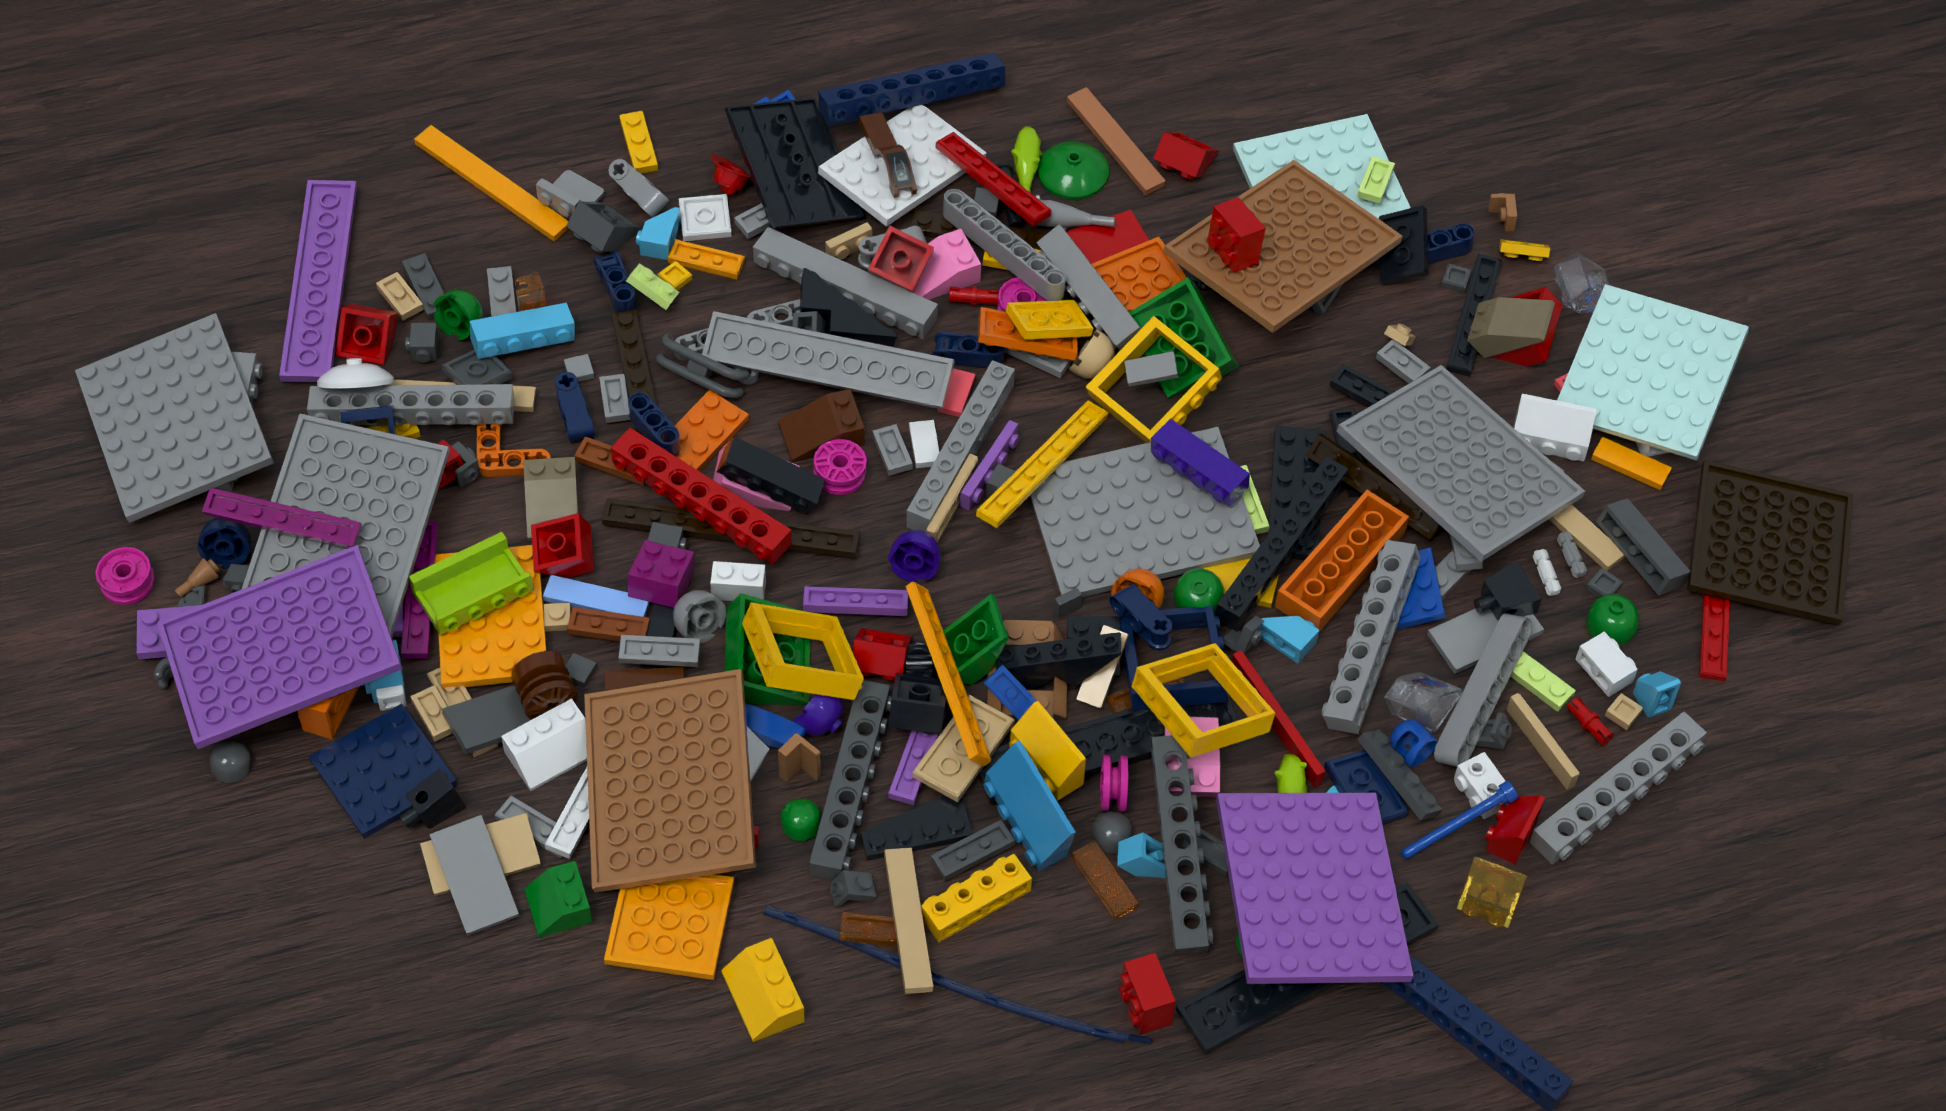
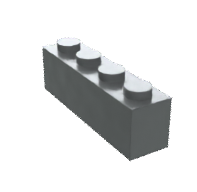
M1627 498L1606 505L1596 523L1657 595L1660 596L1680 589L1691 571Z

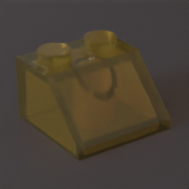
M1474 857L1457 909L1462 910L1469 916H1478L1486 919L1493 925L1509 928L1527 876Z

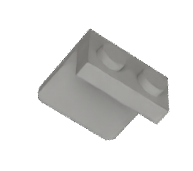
M571 170L564 171L553 184L543 178L536 183L538 200L569 220L579 201L598 202L604 195L603 188Z

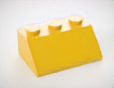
M1039 701L1034 702L1011 729L1009 745L1011 747L1015 742L1021 741L1053 796L1058 801L1084 784L1086 758Z
M772 938L746 947L721 970L752 1042L805 1022L804 1006Z

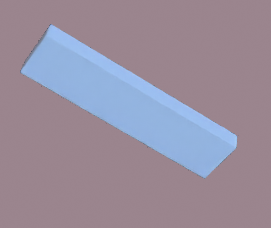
M554 575L550 576L543 594V601L551 603L570 602V607L646 617L651 603L628 597V592Z

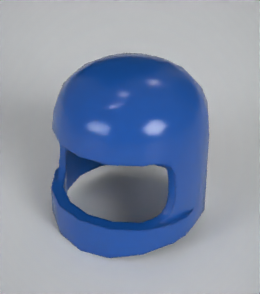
M1408 719L1398 724L1390 736L1392 748L1405 758L1404 762L1410 769L1426 760L1434 752L1438 742L1423 724L1413 719ZM1408 744L1411 747V750H1408L1404 746Z

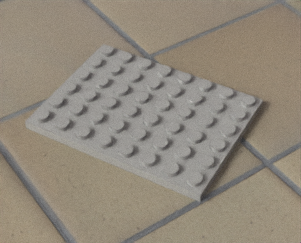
M216 313L75 370L120 503L129 523L274 463Z
M1442 365L1342 422L1337 428V432L1480 562L1580 500L1585 493V490Z
M299 414L271 502L361 522L362 528L356 545H358L392 638L408 587L409 576L413 571L450 449L444 445ZM261 529L242 589L348 548Z
M1218 427L1192 433L1229 459ZM1151 442L1063 462L1029 496L1060 595L1075 588H1078L1082 597L1111 591L1114 582L1122 574L1136 568L1148 569L1155 573L1159 579L1184 574L1192 569L1207 568L1252 558L1260 547L1242 495L1230 507L1223 502L1216 501L1209 492L1203 488L1196 487L1186 476L1176 473L1164 461L1157 460L1151 453Z

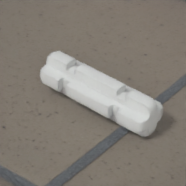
M1545 549L1536 550L1533 559L1535 564L1538 565L1537 569L1541 580L1546 585V593L1549 596L1558 595L1561 586L1559 581L1556 580L1557 576L1553 565L1548 560L1549 555Z

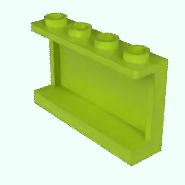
M503 532L409 576L412 593L440 635L454 631L459 626L471 620L479 619L483 614L499 609L506 603L518 597H524L534 590L532 576L529 572H524L509 550L507 538Z

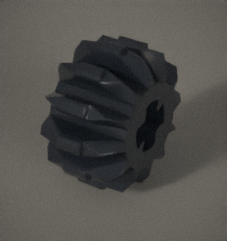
M916 642L909 644L905 658L906 674L937 678V671L927 643Z

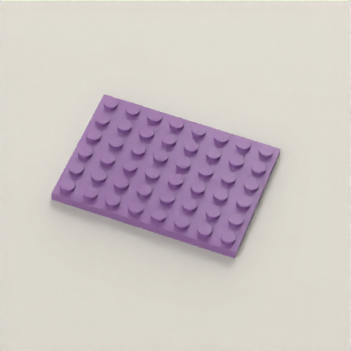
M358 545L157 622L191 735L197 749L402 670Z
M1376 793L1217 794L1216 804L1247 984L1412 981L1413 971Z

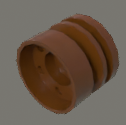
M554 651L533 653L519 661L511 672V679L516 692L520 696L519 700L523 705L524 713L531 720L570 699L575 704L578 700V693L569 676L563 657Z

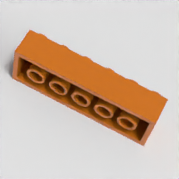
M1366 490L1281 586L1277 593L1275 607L1288 616H1300L1304 620L1312 622L1320 632L1377 567L1378 554L1384 548L1386 540L1398 542L1406 532L1409 516L1369 490Z

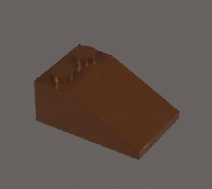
M851 389L826 394L778 420L792 463L814 458L818 448L831 440L844 439L850 440L859 446L865 445V428Z

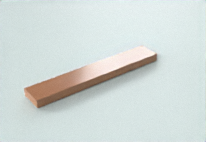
M1087 87L1067 96V103L1145 196L1165 186V179Z

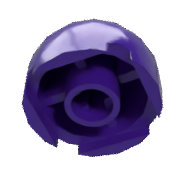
M910 530L899 535L893 542L888 556V561L892 565V571L901 579L910 582H917V578L931 579L937 573L941 560L938 543L934 537L921 530Z
M816 694L804 707L803 713L800 716L798 715L793 722L803 727L806 731L805 734L810 736H822L828 731L833 734L843 722L839 719L843 713L842 699Z

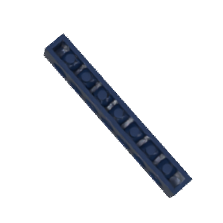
M992 52L818 91L819 111L828 125L859 119V116L886 113L1005 86V65L996 53Z
M1409 955L1413 971L1411 982H1381L1546 1111H1554L1568 1095L1573 1083L1572 1079L1411 955Z

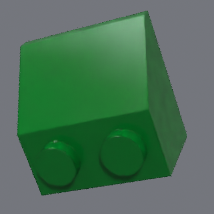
M576 861L548 868L524 888L539 938L592 923L589 903Z

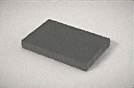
M514 685L445 707L442 711V715L465 754L501 743L502 735L531 720L524 713L523 705L519 700L520 696L516 692Z

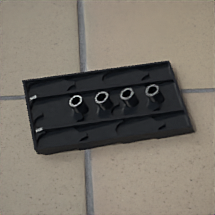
M816 98L728 106L725 108L734 138L738 142L745 165L748 166L758 198L762 202L772 229L862 219L865 216L861 206L818 174L819 166L837 155L838 151L827 124L819 111Z

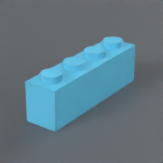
M567 303L472 320L470 321V339L477 358L481 359L574 341L575 323Z

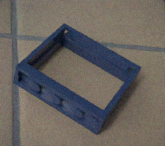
M1212 605L1207 607L1160 610L1172 622V630L1207 627L1209 643H1216L1222 651L1224 650L1223 636L1217 633V631H1220L1219 616L1214 615ZM1120 616V631L1129 634L1122 654L1132 711L1150 709L1132 688L1135 672L1138 667L1133 633L1136 632ZM1217 680L1163 685L1180 706L1227 702V691Z

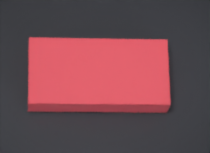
M953 368L944 408H937V412L960 417L966 407L976 374Z

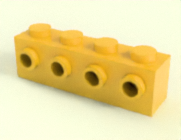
M1015 854L1007 858L1001 857L991 867L985 870H978L964 882L952 884L946 892L939 896L934 895L926 899L921 905L923 921L939 943L1030 892L1032 878Z

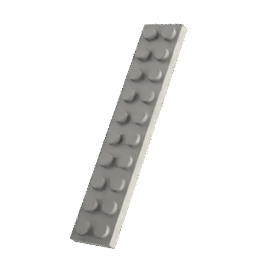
M715 311L712 314L702 355L726 366L844 390L851 389L854 392L938 409L944 408L955 364L954 359Z

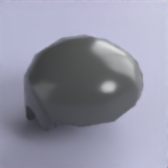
M223 741L213 748L209 759L210 770L218 781L224 783L238 782L249 774L251 757L249 750L243 743Z
M1107 811L1098 815L1094 819V823H1092V835L1096 848L1107 854H1118V842L1133 836L1129 818L1117 811Z

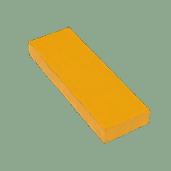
M675 239L667 257L668 263L672 264L674 261H677L683 267L736 280L745 262V256Z
M1604 437L1601 438L1591 460L1658 490L1662 489L1672 469L1668 465Z

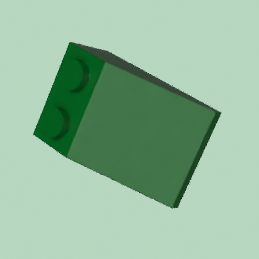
M993 594L987 596L943 630L963 683L971 686L991 671L1009 639L995 595Z

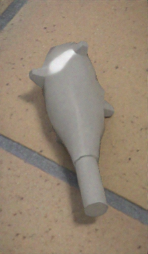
M1040 195L1035 196L1052 210L1051 216L1036 226L1055 228L1060 224L1065 231L1068 227L1091 224L1115 227V217L1092 215L1063 203L1041 200Z

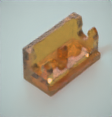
M538 271L515 280V285L524 283L529 285L527 288H521L516 291L519 311L546 307L545 292Z

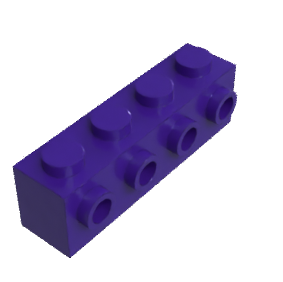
M1169 419L1151 437V453L1157 460L1164 461L1176 473L1186 476L1196 487L1203 488L1209 492L1216 501L1223 502L1230 507L1249 488V472L1172 419Z

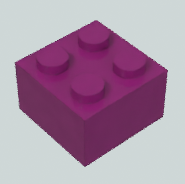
M645 540L628 573V597L674 608L678 600L685 594L694 575V552Z

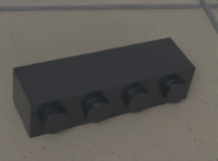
M735 436L724 447L716 471L729 480L737 481L752 491H758L769 496L773 501L782 502L792 507L795 511L808 514L818 504L825 481L824 478Z

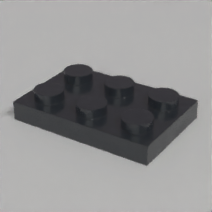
M1421 205L1379 216V220L1403 236L1399 245L1380 257V282L1383 285H1388L1429 275L1427 209Z

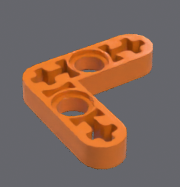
M477 424V460L480 474L483 476L524 475L525 459L551 458L548 451L544 449L501 450V424H491V430H487L486 424ZM487 439H492L496 442L491 447L482 445ZM511 459L521 461L516 467H511L507 464ZM492 461L491 466L487 467V462Z

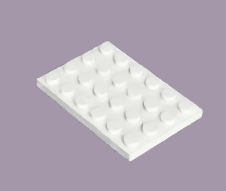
M922 104L909 107L887 121L897 145L903 146L908 154L917 187V194L912 195L909 188L898 189L899 196L897 198L893 197L889 189V177L882 156L874 157L865 136L820 165L818 174L885 226H888L966 173L935 148L936 141L955 132L983 156L986 157L987 153Z

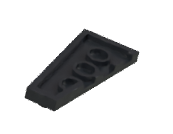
M943 795L861 832V840L866 860L869 861L884 858L885 849L912 848L913 852L953 844L972 835V830L963 797L956 802Z

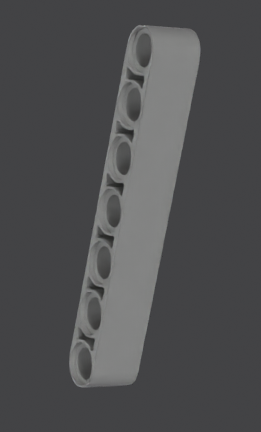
M950 189L945 192L943 216L956 228L962 229L967 237L1047 301L1063 299L1066 276L1063 271L963 191Z
M1503 614L1500 617L1436 744L1434 758L1437 763L1457 767L1459 764L1469 760L1532 633V620L1529 617Z

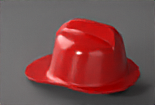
M715 154L710 155L711 160L715 163L713 180L719 184L720 190L729 195H732L735 191H741L751 176L734 162Z

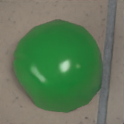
M802 798L791 800L784 805L780 814L783 833L794 841H806L814 838L817 835L821 821V813L818 806L810 799Z

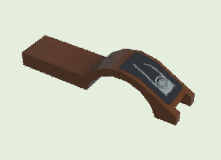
M882 112L859 116V125L874 157L882 156L889 177V189L893 197L897 198L899 196L898 189L909 188L912 195L917 194V187L908 154L903 146L897 145Z

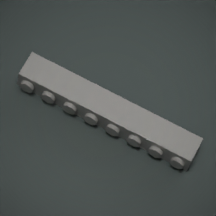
M767 227L753 246L754 262L760 267L773 270L782 277H788L800 284L803 268L814 271L827 284L836 287L839 293L855 301L858 307L866 313L872 314L889 326H895L906 331L911 336L924 339L938 319L937 303L772 228Z

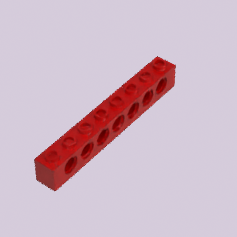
M629 428L611 447V457L615 467L632 474L638 482L646 483L657 494L668 497L677 507L690 511L696 519L707 522L718 533L726 534L740 547L748 548L759 559L774 564L792 544L790 528L635 430Z

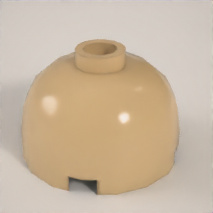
M1098 329L1093 332L1091 340H1087L1076 356V360L1072 362L1073 365L1069 367V370L1085 379H1093L1113 359L1115 354L1112 341Z

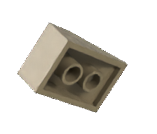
M1497 297L1480 302L1467 341L1484 358L1543 342L1555 303L1552 300Z
M575 457L524 460L528 541H532L531 525L579 513L577 468Z

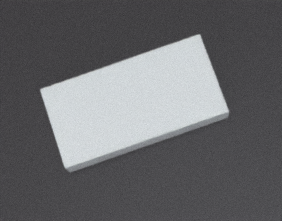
M934 420L909 422L916 468L932 467L940 453Z

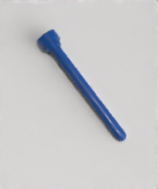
M1506 780L1498 785L1499 788L1495 790L1496 793L1404 848L1401 851L1402 857L1408 859L1500 803L1505 804L1508 802L1511 804L1519 799L1518 794L1511 783Z

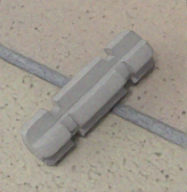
M1569 531L1561 532L1558 535L1557 541L1560 547L1563 548L1562 552L1568 566L1572 567L1570 569L1572 575L1575 578L1585 576L1587 568L1584 562H1581L1583 559L1575 542H1572L1574 539Z

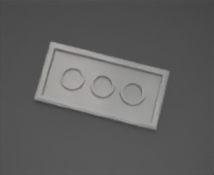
M1473 609L1429 629L1427 635L1453 673L1457 674L1478 663L1498 620L1491 610L1479 614L1476 609ZM1534 614L1523 616L1529 617L1532 620V633L1529 640L1543 634L1544 628Z
M482 815L429 834L467 936L519 917Z

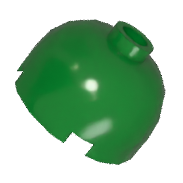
M454 289L439 296L433 304V307L436 306L437 312L434 313V318L439 328L449 337L451 333L459 337L457 340L467 339L470 336V321L483 318L480 302L467 290Z
M1204 568L1192 569L1185 572L1177 580L1174 588V604L1176 608L1207 607L1212 605L1214 615H1216L1217 604L1225 594V588L1220 578L1212 571Z
M1606 594L1597 598L1591 605L1585 624L1592 638L1605 632L1619 646L1630 642L1637 632L1639 614L1635 605L1627 597L1619 594Z

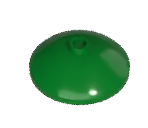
M1068 141L1058 143L1042 154L1038 164V178L1042 186L1051 194L1068 200H1081L1094 196L1104 188L1109 177V165L1105 156L1095 147L1082 142Z

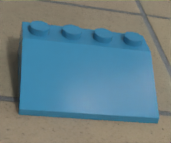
M1019 740L989 769L983 786L990 798L994 797L998 803L997 810L1004 821L1008 820L1012 827L1011 833L1017 843L1021 842L1025 848L1024 854L1028 863L1031 866L1035 865L1040 872L1067 857L1076 832Z

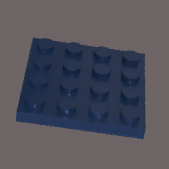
M402 703L308 756L311 764L363 839L400 819L399 815L412 806L406 797L407 793L438 768H441L453 787L458 785L456 778Z

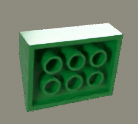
M1188 277L1129 312L1141 329L1153 316L1217 366L1222 377L1240 367L1197 285ZM1160 336L1144 353L1147 357L1174 351L1178 378L1159 381L1167 397L1170 399L1187 392L1206 371L1164 337Z
M740 593L727 607L725 671L742 670L746 704L807 705L809 703V693L766 686L742 625L751 602L794 610L799 609ZM773 633L784 663L810 667V639Z

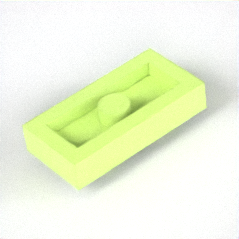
M1372 156L1357 197L1380 204L1395 163Z
M640 263L626 280L665 310H667L679 294L671 284L663 281Z

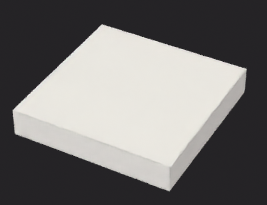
M727 194L679 198L683 241L732 237Z

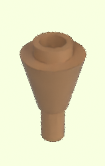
M203 558L189 575L187 581L174 591L182 598L194 587L219 579L217 573L220 572V569L211 559L206 561Z

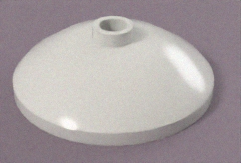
M362 358L346 359L347 364L333 367L320 376L317 380V387L360 388L381 386L393 383L394 377L377 365L362 363Z

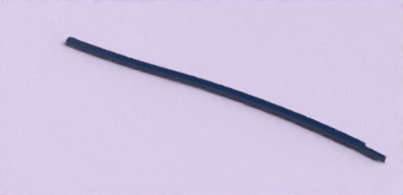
M766 905L765 911H763L765 916L829 938L901 969L898 956L850 935ZM931 971L933 984L990 1006L1056 1027L1120 1043H1124V1040L1151 1045L1152 1038L1115 1031L1030 1008L969 987Z

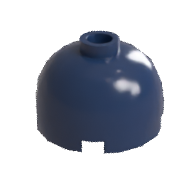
M214 518L206 523L200 532L198 541L200 556L206 561L211 559L216 564H223L221 568L228 569L231 564L241 565L246 561L250 552L251 536L244 524Z

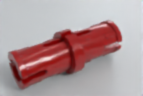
M950 286L949 302L970 303L971 306H976V304L998 306L999 290L977 289V286H972V288Z
M1580 697L1574 698L1572 702L1576 706L1569 703L1567 710L1581 722L1580 726L1585 731L1588 730L1601 746L1608 744L1609 742L1606 738L1608 737L1612 740L1614 734L1600 721V716L1596 712H1592L1582 702Z

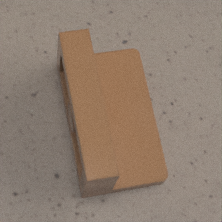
M794 734L778 750L779 777L788 783L802 769L817 781L821 778L820 751L799 734Z

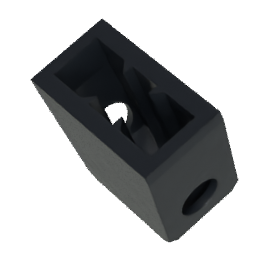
M1517 561L1488 577L1483 582L1482 597L1474 599V607L1479 614L1491 610L1498 621L1503 614L1527 616L1538 613L1541 603V597Z
M438 768L407 793L406 797L412 806L399 816L407 828H410L422 819L429 829L467 807L441 768Z

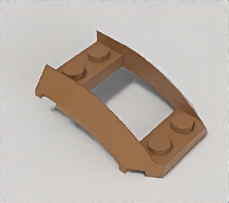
M1003 620L1009 638L1004 647L1064 640L1057 626L1052 621ZM996 662L988 673V677L996 670ZM1054 677L1053 691L1027 690L1054 719H1066L1067 682ZM988 689L987 705L1011 718H1016Z

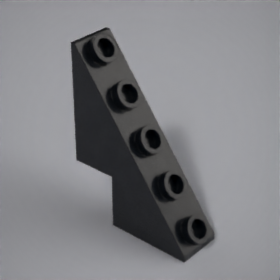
M803 268L800 312L817 311L826 323H829L828 334L894 347L895 340L897 339V334L894 330L885 327L877 321L875 316L866 313L858 307L855 301L839 293L836 287L827 284L816 272Z
M1121 633L1004 647L996 660V670L1003 665L1022 685L1032 690L1038 689L1053 677H1057L1075 687L1121 655Z

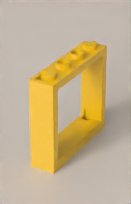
M1153 316L1090 381L1086 389L1093 400L1145 443L1151 442V437L1169 419L1182 425L1187 415L1202 404L1204 397L1210 391L1217 389L1216 385L1222 379V376L1217 366ZM1162 336L1205 370L1206 373L1149 430L1110 398L1106 392L1126 372L1124 361L1140 358Z
M750 603L742 625L767 687L855 700L858 691L862 689L864 678L837 617ZM773 633L823 641L835 671L784 663Z
M1216 643L1139 666L1136 669L1132 688L1190 758L1268 733L1275 716L1271 706L1266 703ZM1208 669L1248 718L1202 732L1162 683Z

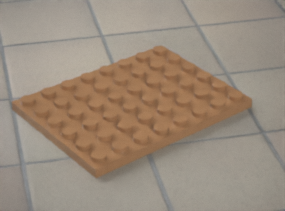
M1292 160L1238 196L1266 228L1259 264L1234 273L1228 265L1223 263L1221 257L1214 249L1210 248L1207 242L1212 214L1166 244L1163 253L1273 333L1399 245L1403 236L1304 166Z
M738 669L584 694L593 891L596 893L756 868L742 670Z

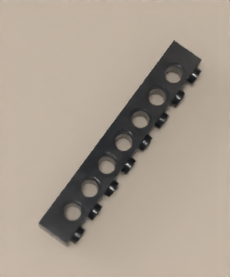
M1327 456L1218 602L1216 615L1219 616L1221 623L1236 632L1239 630L1343 488L1348 468Z

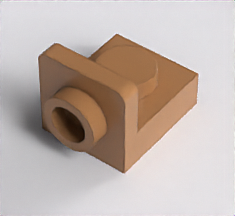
M1491 194L1488 212L1499 213L1500 222H1504V231H1514L1517 220L1515 194Z

